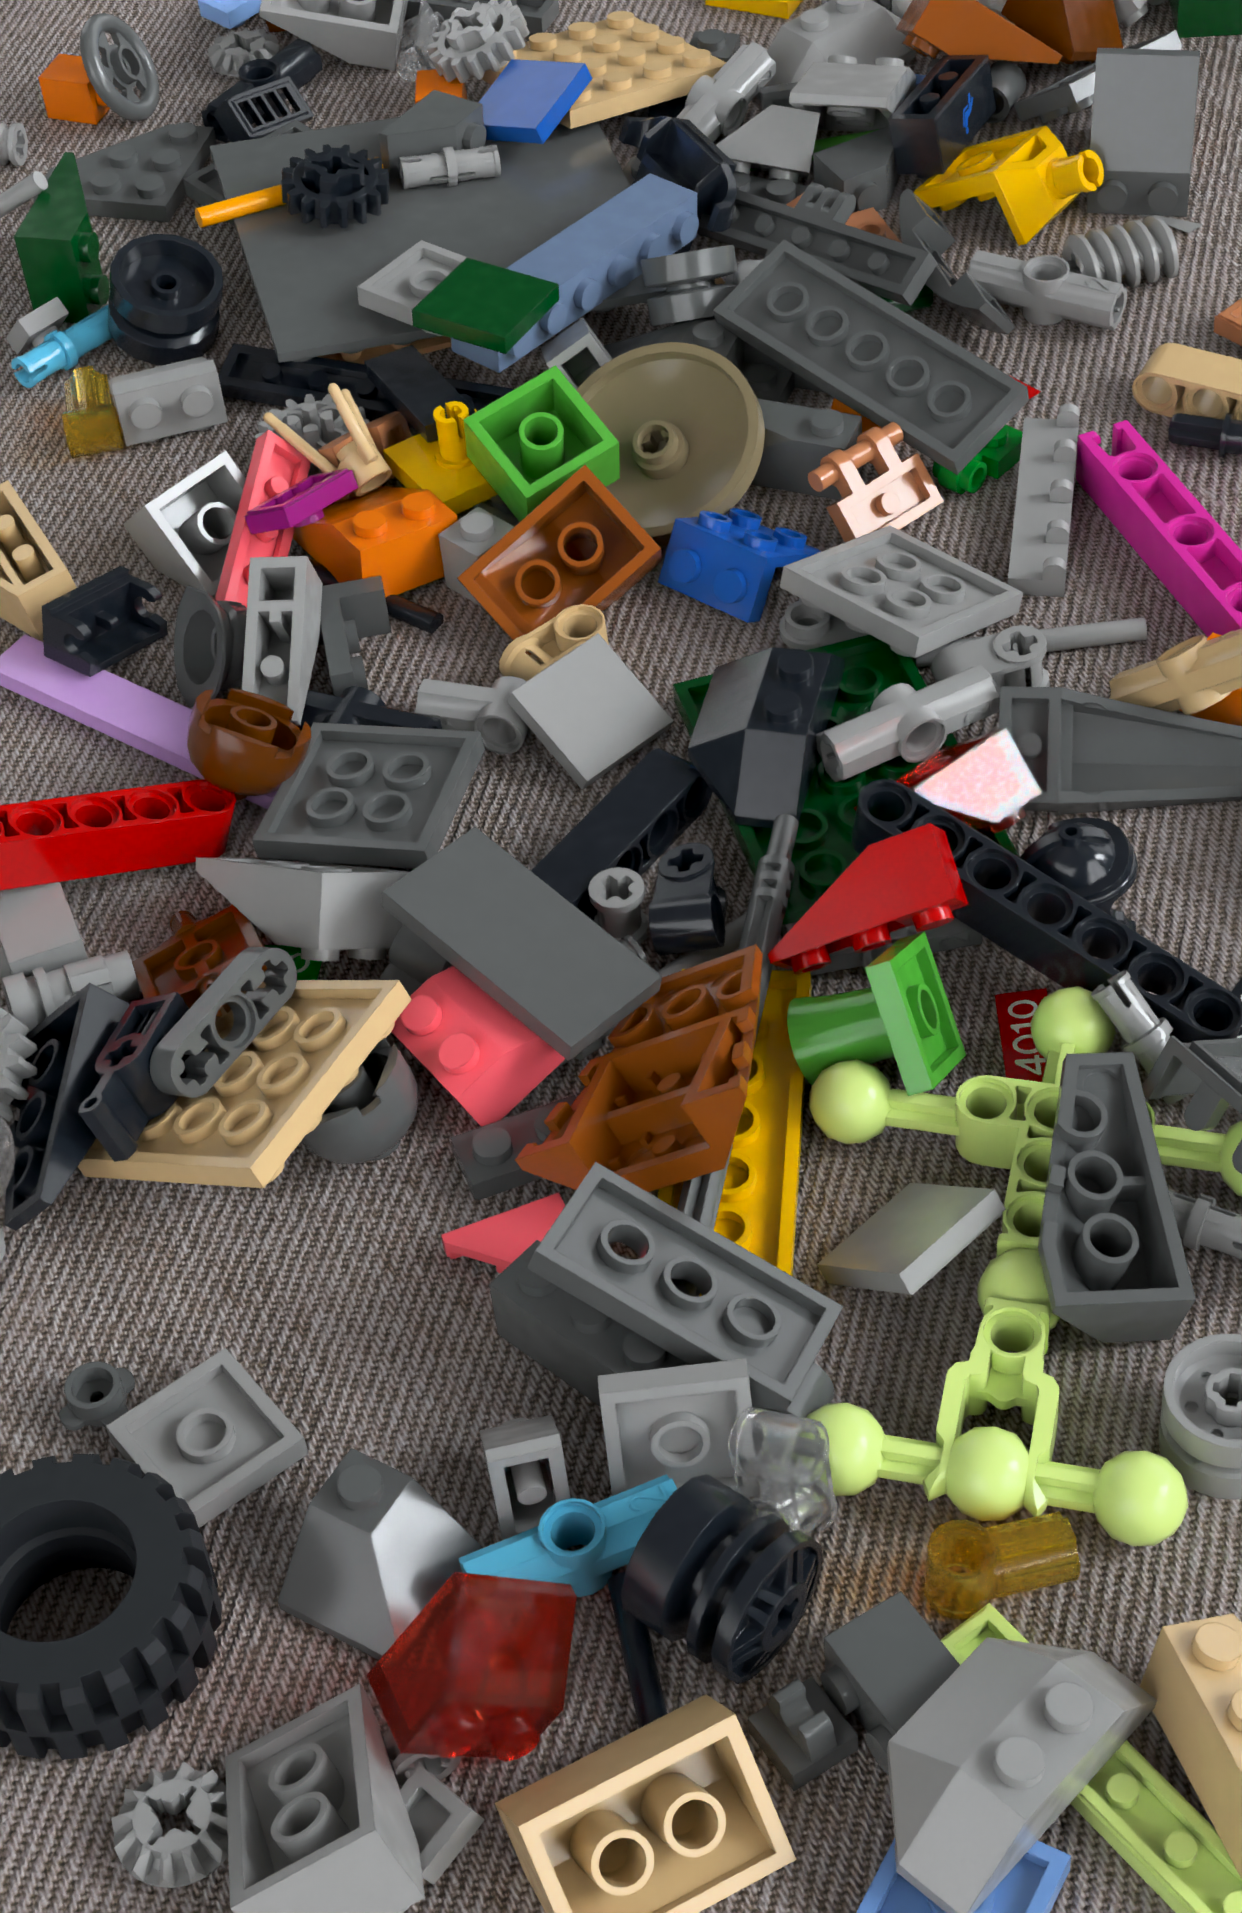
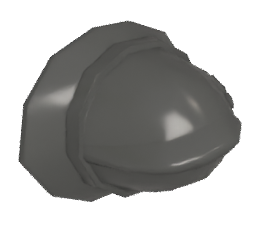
M186 586L177 610L174 633V664L177 687L187 705L193 707L196 697L205 690L214 689L211 699H215L220 691H227L228 688L242 687L247 608L238 602L216 601L206 591Z

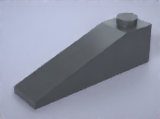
M1133 1052L1066 1054L1062 1065L1038 1242V1252L1052 1313L1101 1343L1171 1340L1196 1301Z

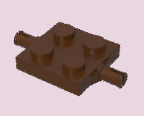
M233 904L217 914L197 922L195 916L189 911H178L182 922L178 920L175 914L172 915L170 928L174 935L157 948L132 961L144 999L178 992L190 1009L241 951L248 947H265L254 924ZM263 965L262 970L265 972L267 966ZM227 1003L222 1005L226 1013L230 1012L231 1008ZM220 1009L218 1010L216 1017L223 1016Z

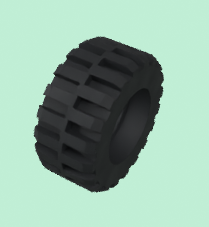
M73 1453L71 1462L58 1463L55 1456L32 1460L33 1468L14 1475L12 1468L0 1474V1747H7L12 1741L18 1755L36 1759L45 1758L48 1749H57L62 1760L85 1758L88 1756L87 1747L104 1743L107 1751H111L130 1743L127 1734L143 1725L148 1732L152 1731L169 1718L166 1707L174 1699L180 1703L185 1702L200 1683L195 1667L205 1669L211 1663L217 1646L214 1632L221 1625L222 1604L216 1589L218 1582L195 1515L186 1500L176 1497L173 1486L157 1473L147 1472L143 1476L140 1465L137 1463L113 1457L110 1464L106 1465L102 1464L99 1454ZM105 1568L133 1577L129 1591L119 1606L101 1623L82 1634L52 1642L26 1641L7 1634L9 1625L22 1603L36 1589L57 1576L79 1569Z

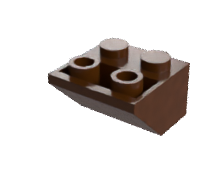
M1007 0L1001 12L1003 16L1015 23L1017 27L1063 55L1060 62L1072 65L1075 61L1096 62L1097 48H1123L1114 0Z

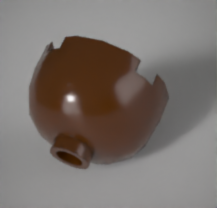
M214 689L205 690L197 696L190 715L187 733V747L190 760L204 779L218 788L234 793L236 800L245 799L247 796H260L278 791L281 783L289 779L304 761L312 738L311 727L306 721L302 730L293 724L291 719L294 711L286 705L266 696L238 689H229L226 699H211Z

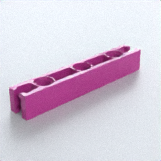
M1128 420L1113 424L1111 456L1098 445L1101 444V438L1095 431L1078 435L1077 482L1207 637L1212 632L1224 635L1230 631L1241 629L1242 550Z

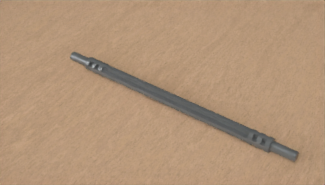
M781 814L775 818L767 854L758 861L738 948L740 950L757 944L763 954L759 1016L755 1044L773 964H770L767 954L779 941L791 883L795 873V866L791 861L799 822L794 816L789 814ZM732 1147L725 1169L683 1181L677 1209L712 1230L715 1227ZM683 1279L672 1280L675 1287L682 1293L699 1297L700 1291L691 1282Z

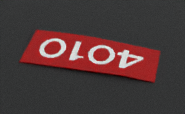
M1046 988L995 995L1005 1075L1007 1078L1042 1082L1046 1059L1036 1050L1031 1035V1020L1041 1000L1047 996Z

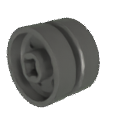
M734 245L640 260L644 287H666L667 293L651 297L647 300L650 326L714 316L713 310L739 285L736 283L715 284V279L734 274L738 271Z

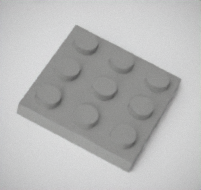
M890 525L783 566L780 588L801 598V602L804 605L813 609L824 610L845 621V625L851 630L868 633L889 644L891 650L895 653L913 658L922 656L925 653L1019 613L1024 593Z

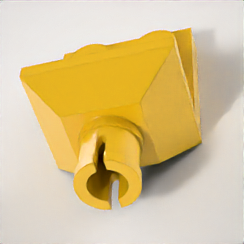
M1045 125L965 147L944 174L931 176L913 193L930 208L940 206L942 211L951 210L963 204L968 198L977 196L978 200L982 202L997 197L1016 242L1020 246L1027 244L1073 202L1081 192L1088 193L1097 190V187H1100L1103 183L1104 169L1101 159L1092 150H1085L1079 152V154L1067 156L1063 144Z

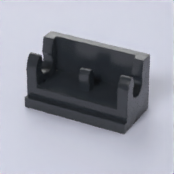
M119 566L43 605L44 656L91 677L168 635L167 621L156 613L148 612L142 603V597L148 602H155L161 599V592L154 585L130 575L129 569Z

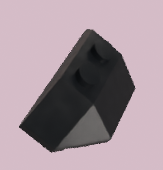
M771 647L715 667L688 746V757L710 789L725 804L726 812L735 824L772 829L775 818L781 814L792 815L799 822L819 756L816 734L827 730L845 670V659L829 653Z

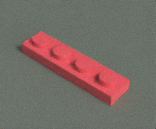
M270 430L263 433L255 442L215 596L216 601L242 603L246 608L250 558L288 557L295 528L291 527L251 534L244 516L247 515L248 511L307 478L311 462L290 443Z

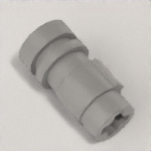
M127 950L107 956L98 955L62 965V968L45 972L43 967L32 969V976L26 978L23 972L1 978L9 1014L25 1024L30 1029L28 1033L89 983L124 1001L140 998L136 974Z

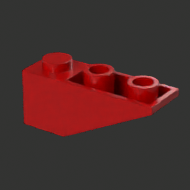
M928 823L868 845L767 954L770 964L785 969L793 968L795 975L805 974L830 965L832 963L830 954L852 946L855 953L872 951L892 942L891 932L911 925L915 926L917 932L927 931L953 921L952 911L969 904L945 831Z

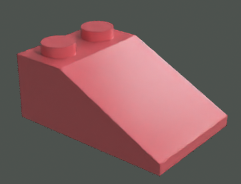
M454 966L431 976L410 995L411 1002L396 1019L395 1026L391 1032L481 1127L502 1120L565 1060L561 1054Z

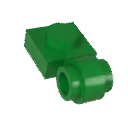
M1005 425L958 475L934 461L932 468L933 476L938 478L940 486L960 495L966 491L975 493L983 485L986 475L999 479L1020 461L1023 432Z

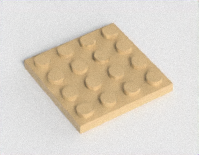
M628 11L612 12L607 15L606 20L595 23L576 22L570 24L568 30L556 34H533L529 37V41L525 42L524 48L513 50L515 59L586 64L593 79L560 121L562 125L570 129L686 96L701 76L708 75L713 78L726 63L712 56L710 51L698 49L686 43L684 38L672 36L660 30L658 25L646 23L634 17V14ZM510 61L497 72L491 69L485 71L482 80L492 85Z
M297 980L295 990L289 1000L207 1093L196 1098L179 1096L174 1104L164 1113L150 1119L136 1142L138 1144L137 1150L128 1160L114 1162L99 1140L96 1139L78 1165L79 1170L85 1177L265 1188L268 1183L279 1176L284 1169L285 1161L305 1135L312 1132L319 1125L323 1112L341 1089L356 1078L360 1065L378 1042L392 1032L396 1019L412 999L400 980ZM263 981L258 988H265V982ZM221 1006L220 1010L223 1016L216 1017L215 1026L218 1035L224 1039L233 1027L234 1017L232 1010L226 1013L223 1006Z

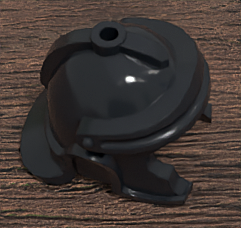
M1090 817L1066 819L1049 825L1048 831L1025 849L1020 856L1028 864L1136 931V921L1126 918L1123 911H1116L1111 908L1113 903L1133 885L1138 870L1137 857L1129 839L1113 823Z

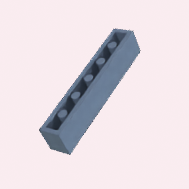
M649 173L505 268L559 284V301L506 354L451 338L452 351L497 373L502 372L601 304L604 299L614 292L624 288L629 282L641 275L640 260L672 255L697 238L699 227L697 192Z

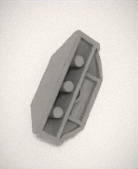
M830 0L814 9L803 12L801 16L781 25L767 51L769 56L776 62V74L764 87L799 82L813 62H828V58L831 55L851 56L857 58V64L875 65L876 58L880 57L897 58L907 62L915 58L916 52L902 44L906 35L896 30L901 19L885 7L872 0ZM759 91L758 94L755 96V97H756L757 99H759V100H760V91Z
M987 1637L888 1741L887 1759L895 1834L896 1872L946 1913H974L1155 1708L1157 1699L1092 1651Z

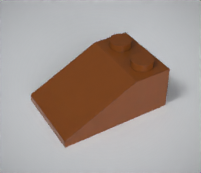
M912 0L896 27V30L906 35L902 44L925 58L928 56L934 60L938 54L945 56L988 55L991 60L1058 64L1063 56L976 0Z
M583 465L457 579L513 641L517 637L526 635L556 617L563 609L572 605H592L604 611L662 561V555L658 544L586 465Z

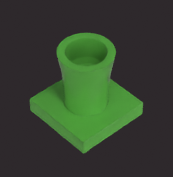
M925 931L900 938L865 967L871 987L833 995L794 998L790 1001L787 1011L790 1044L802 1074L811 1085L814 1084L822 1070L837 1062L858 1059L868 1064H874L895 1057L907 1095L911 1096L933 1090L966 1056Z

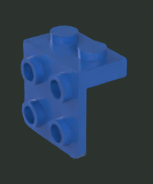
M733 508L729 510V514L723 515L703 510L700 511L699 517L675 519L658 583L747 623L758 622L763 613L775 569L821 551L807 545V536L798 531L782 527H776L775 530L761 525L762 517L753 512Z

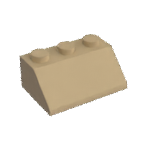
M707 1694L495 1803L525 1876L545 1913H699L796 1860L736 1714Z

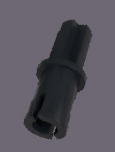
M1177 413L1171 418L1168 439L1174 444L1219 450V457L1225 458L1226 453L1242 455V420L1233 419V414L1229 413L1226 414L1224 420Z

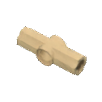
M1242 628L1207 640L1205 635L1194 636L1165 651L1156 660L1118 673L1109 681L1111 688L1109 699L1168 712L1181 709L1184 715L1197 713L1216 704L1232 691L1242 688Z

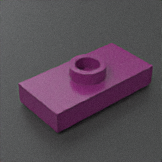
M341 469L314 474L248 511L244 517L251 534L291 527H303L322 519L325 516L323 508L356 490L358 485L352 470Z

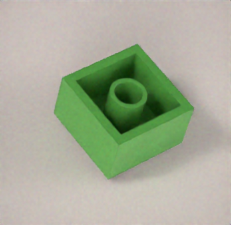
M556 365L463 420L467 457L519 522L583 465H586L605 487L620 479L618 440Z

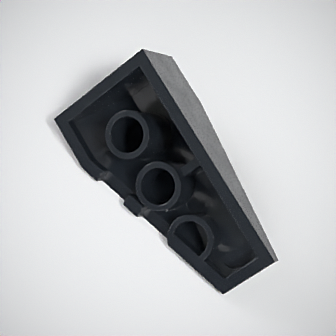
M91 983L82 988L25 1036L37 1045V1050L25 1059L37 1068V1073L32 1077L22 1080L21 1087L29 1093L27 1100L13 1099L10 1103L20 1109L19 1120H15L8 1128L7 1143L19 1149L6 1172L5 1226L15 1231L53 1204L97 1139L80 1116L79 1107L86 1098L91 1096L101 1079L95 1070L96 1060L130 1004Z

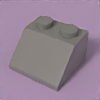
M225 450L147 503L123 525L156 570L184 587L190 586L203 590L213 596L218 589L246 477Z

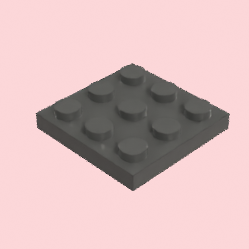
M313 722L311 726L312 738L304 761L289 779L281 783L252 839L257 857L263 859L405 869L417 868L437 854L485 751L481 731Z

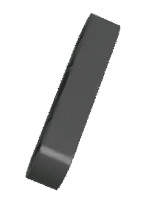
M248 947L241 951L155 1047L150 1059V1074L157 1089L167 1095L191 1098L200 1097L207 1093L292 996L297 983V970L292 957L280 948ZM263 965L267 966L265 972L262 970ZM264 981L266 984L265 988H258ZM227 1003L233 1012L234 1022L230 1033L222 1039L217 1033L215 1019L220 1007ZM183 1054L190 1055L186 1059V1061L183 1062V1060L181 1059ZM185 1070L187 1075L185 1078H181L180 1075Z

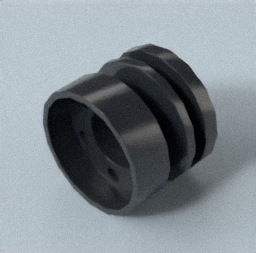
M709 1474L696 1476L673 1492L655 1513L640 1537L625 1571L621 1590L623 1610L671 1642L686 1638L687 1650L690 1654L705 1664L712 1662L713 1669L739 1684L752 1679L770 1664L789 1640L800 1622L817 1586L823 1563L822 1546L798 1529L790 1531V1526L774 1514L757 1518L755 1504Z

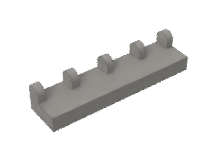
M1074 404L1061 405L1057 411V419L1024 418L1008 572V585L1024 592L1023 595L1065 597L1080 410Z

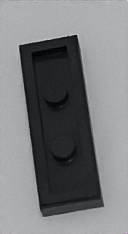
M413 345L364 361L369 380L427 443L438 440L436 422L433 417V411L436 407L441 405L445 409L446 418L445 403L450 401H458L465 404L469 409V416L475 413L474 408Z

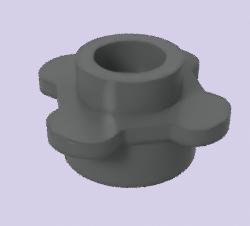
M99 1361L85 1363L77 1367L65 1381L64 1393L67 1405L59 1412L62 1425L71 1431H77L85 1425L93 1427L104 1426L106 1428V1425L129 1411L126 1407L128 1393L135 1387L133 1374L125 1368L116 1369L108 1363ZM104 1397V1398H103L102 1400H100V1401L92 1402L93 1400H95V1399H97V1398Z

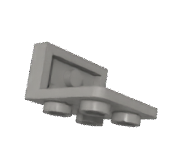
M204 357L192 358L116 376L108 382L126 446L138 443H152L163 437L188 431H202L213 425L228 422L218 372L213 359L208 360Z

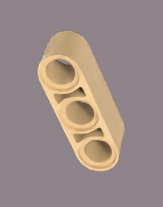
M1176 343L1159 345L1135 378L1132 386L1133 396L1137 403L1145 410L1171 418L1177 413L1224 420L1226 414L1229 413L1233 414V419L1242 420V359Z

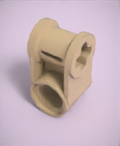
M586 604L572 605L563 609L556 617L528 634L517 637L506 647L499 661V670L502 676H514L528 681L598 633L609 645L604 614L600 609Z

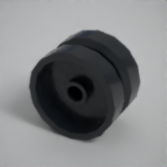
M150 234L133 239L120 248L110 265V296L108 302L109 332L118 347L133 358L153 365L176 363L201 357L208 352L218 336L219 306L222 301L223 291L222 268L214 255L196 241L172 234Z

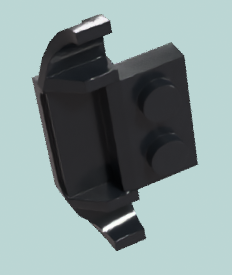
M626 116L618 139L623 144L639 148L637 158L641 161L635 181L631 185L651 173L697 192V217L699 222L702 214H709L711 217L707 228L711 232H723L729 229L733 219L732 208L737 195L736 180L733 175L737 165L688 119L669 116L653 118ZM693 240L674 254L689 252Z

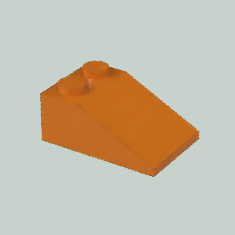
M380 486L364 496L359 497L355 495L348 500L333 502L322 509L325 515L322 519L294 530L293 539L317 562L326 567L339 583L381 575L386 598L445 577L438 534L458 521L457 514L428 489Z

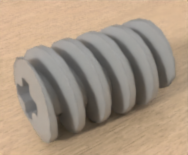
M1157 215L1147 216L1142 222L1139 220H1129L1123 227L1116 224L1109 225L1104 229V232L1100 229H1092L1085 236L1082 234H1072L1066 238L1063 246L1062 258L1068 262L1070 272L1121 283V275H1123L1126 283L1131 288L1138 287L1140 284L1141 271H1143L1146 280L1150 283L1158 281L1160 266L1166 277L1170 279L1175 278L1179 272V256L1174 234L1166 222Z

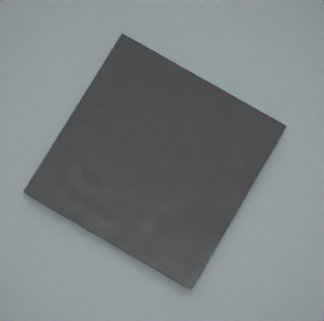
M399 117L211 145V157L225 199L280 185L282 168L290 167V158L292 156L305 159L304 150L308 148L316 153L323 152V145L329 144L331 148H341L345 144L350 146V153L356 154L358 151L365 149L368 150V159L375 157L381 159L379 132ZM598 121L573 129L559 123L544 144L486 140L485 146L497 145L501 164L500 177L459 181L458 186L451 187L444 183L403 189L400 178L389 179L388 204L381 205V214L379 216L366 213L367 223L365 224L352 219L348 220L347 228H341L339 224H330L327 228H321L320 220L314 219L306 224L302 222V213L291 215L288 212V204L232 219L278 362H305L317 356L341 352L353 354L361 352L366 348L390 344L408 345L416 340L438 337L412 325L360 306L357 287L420 240L477 261L507 268L630 187L631 185ZM641 274L629 282L627 286L620 288L604 299L601 304L591 311L608 312L620 306L638 303L647 304L649 298L667 293L666 287H644L643 275Z

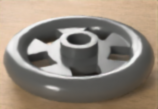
M99 13L91 16L85 22L81 31L80 51L85 71L92 86L103 102L120 117L131 121L147 119L154 113L159 101V81L150 53L137 33L122 19L108 13ZM105 32L111 34L114 44H108ZM135 85L141 92L140 99L132 89Z

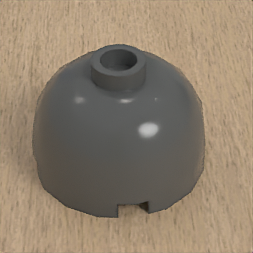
M386 1038L378 1042L360 1065L356 1078L341 1089L323 1112L319 1125L301 1140V1143L312 1154L336 1164H354L370 1160H381L398 1148L401 1139L406 1135L417 1114L418 1085L411 1068L395 1043L392 1047Z

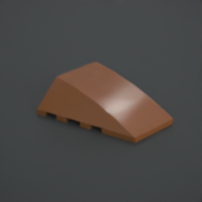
M757 944L662 977L660 991L621 1020L607 1037L614 1046L611 1053L591 1059L578 1077L585 1087L571 1106L567 1101L557 1103L544 1120V1123L551 1131L544 1142L540 1145H537L536 1142L528 1143L515 1159L519 1167L523 1171L577 1190L593 1164L597 1162L647 1192L725 1169L747 1097L748 1081L752 1067L759 1016L763 954Z

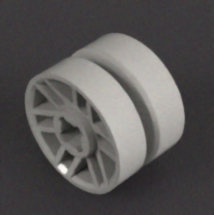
M1215 1334L1189 1343L1173 1357L1164 1377L1158 1437L1161 1455L1167 1458L1180 1472L1186 1486L1201 1494L1219 1499H1242L1241 1334Z

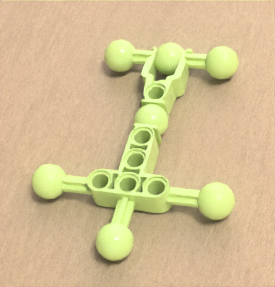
M1079 986L1059 989L1044 997L1035 1010L1031 1020V1035L1036 1050L1046 1059L1042 1082L982 1075L970 1078L960 1085L956 1097L923 1092L908 1096L906 1090L891 1088L889 1080L876 1066L855 1059L840 1061L822 1070L812 1085L809 1096V1109L815 1124L828 1138L844 1144L863 1143L881 1134L886 1126L955 1135V1144L959 1154L969 1162L982 1166L1011 1169L1004 1201L1005 1210L1002 1212V1233L999 1234L997 1240L996 1258L990 1260L977 1286L978 1303L984 1317L979 1326L976 1343L970 1353L969 1361L956 1362L947 1371L936 1427V1443L885 1435L881 1425L868 1410L850 1403L826 1404L808 1414L804 1425L798 1430L794 1442V1458L801 1473L814 1489L831 1496H855L874 1485L878 1478L920 1484L924 1487L928 1502L947 1494L948 1498L962 1514L980 1521L1005 1520L1022 1510L1023 1507L1036 1519L1046 1510L1047 1506L1095 1513L1098 1523L1112 1539L1131 1546H1155L1172 1536L1182 1523L1188 1509L1187 1489L1180 1472L1165 1457L1149 1451H1124L1105 1462L1101 1469L1052 1462L1057 1435L1059 1385L1054 1377L1044 1373V1355L1048 1352L1049 1332L1056 1327L1060 1317L1053 1314L1038 1252V1242L1063 1060L1066 1054L1107 1053L1116 1035L1114 1024L1098 1001L1093 999L1091 996L1092 991ZM1146 1102L1163 1165L1220 1172L1223 1181L1238 1196L1242 1197V1174L1234 1168L1232 1162L1233 1153L1242 1140V1120L1230 1126L1226 1134L1156 1125L1155 1112L1150 1104ZM1005 1351H1016L1018 1353H1008ZM988 1402L1001 1410L1020 1406L1022 1420L1030 1425H1034L1030 1449L1025 1446L1015 1433L996 1426L974 1427L961 1435L964 1420L969 1415H982L987 1409Z

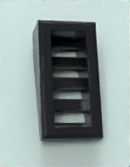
M290 76L223 101L214 113V116L231 142L262 138L294 120L304 124L312 120L314 114ZM281 93H284L295 113L292 114L280 96ZM269 99L273 100L276 107L282 114V118H279L277 116L274 109L268 102ZM256 105H260L270 122H265ZM244 111H248L257 127L253 128Z

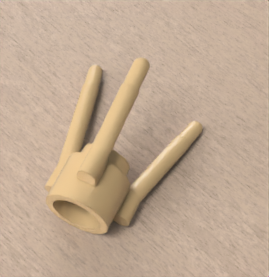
M331 383L328 386V391L353 439L352 442L345 445L337 453L336 457L340 461L338 468L271 412L264 414V421L323 473L341 469L352 470L358 488L353 491L356 496H364L374 491L392 475V470L378 451L358 406L355 404L348 389L340 390L335 383Z

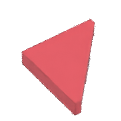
M558 1192L441 1235L446 1256L450 1259L465 1256L495 1265L496 1271L502 1273L536 1240L540 1242L543 1240L566 1205Z

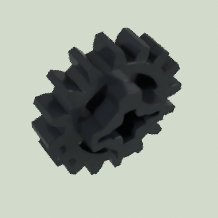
M329 144L323 145V152L316 153L308 148L304 150L305 159L292 156L290 158V167L282 168V202L288 204V212L291 215L302 213V222L306 224L314 219L320 220L321 228H327L330 224H339L341 228H347L348 220L352 219L365 224L367 223L366 213L379 216L381 214V205L388 204L389 202L388 169L382 168V160L380 158L368 160V150L365 149L354 154L350 153V146L345 144L341 148H331Z

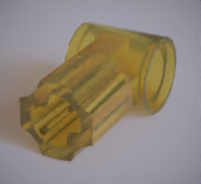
M92 366L74 369L70 379L64 382L67 412H62L63 426L71 458L124 449L115 404L112 403L107 374L95 371Z
M1060 1511L986 1528L968 1520H951L939 1525L931 1533L927 1545L923 1588L924 1596L930 1607L940 1615L951 1619H968L987 1605L990 1599L1079 1580L1081 1564L1077 1552L1076 1537L1068 1517L1064 1518ZM961 1566L968 1568L972 1572L957 1573L951 1571L948 1567Z

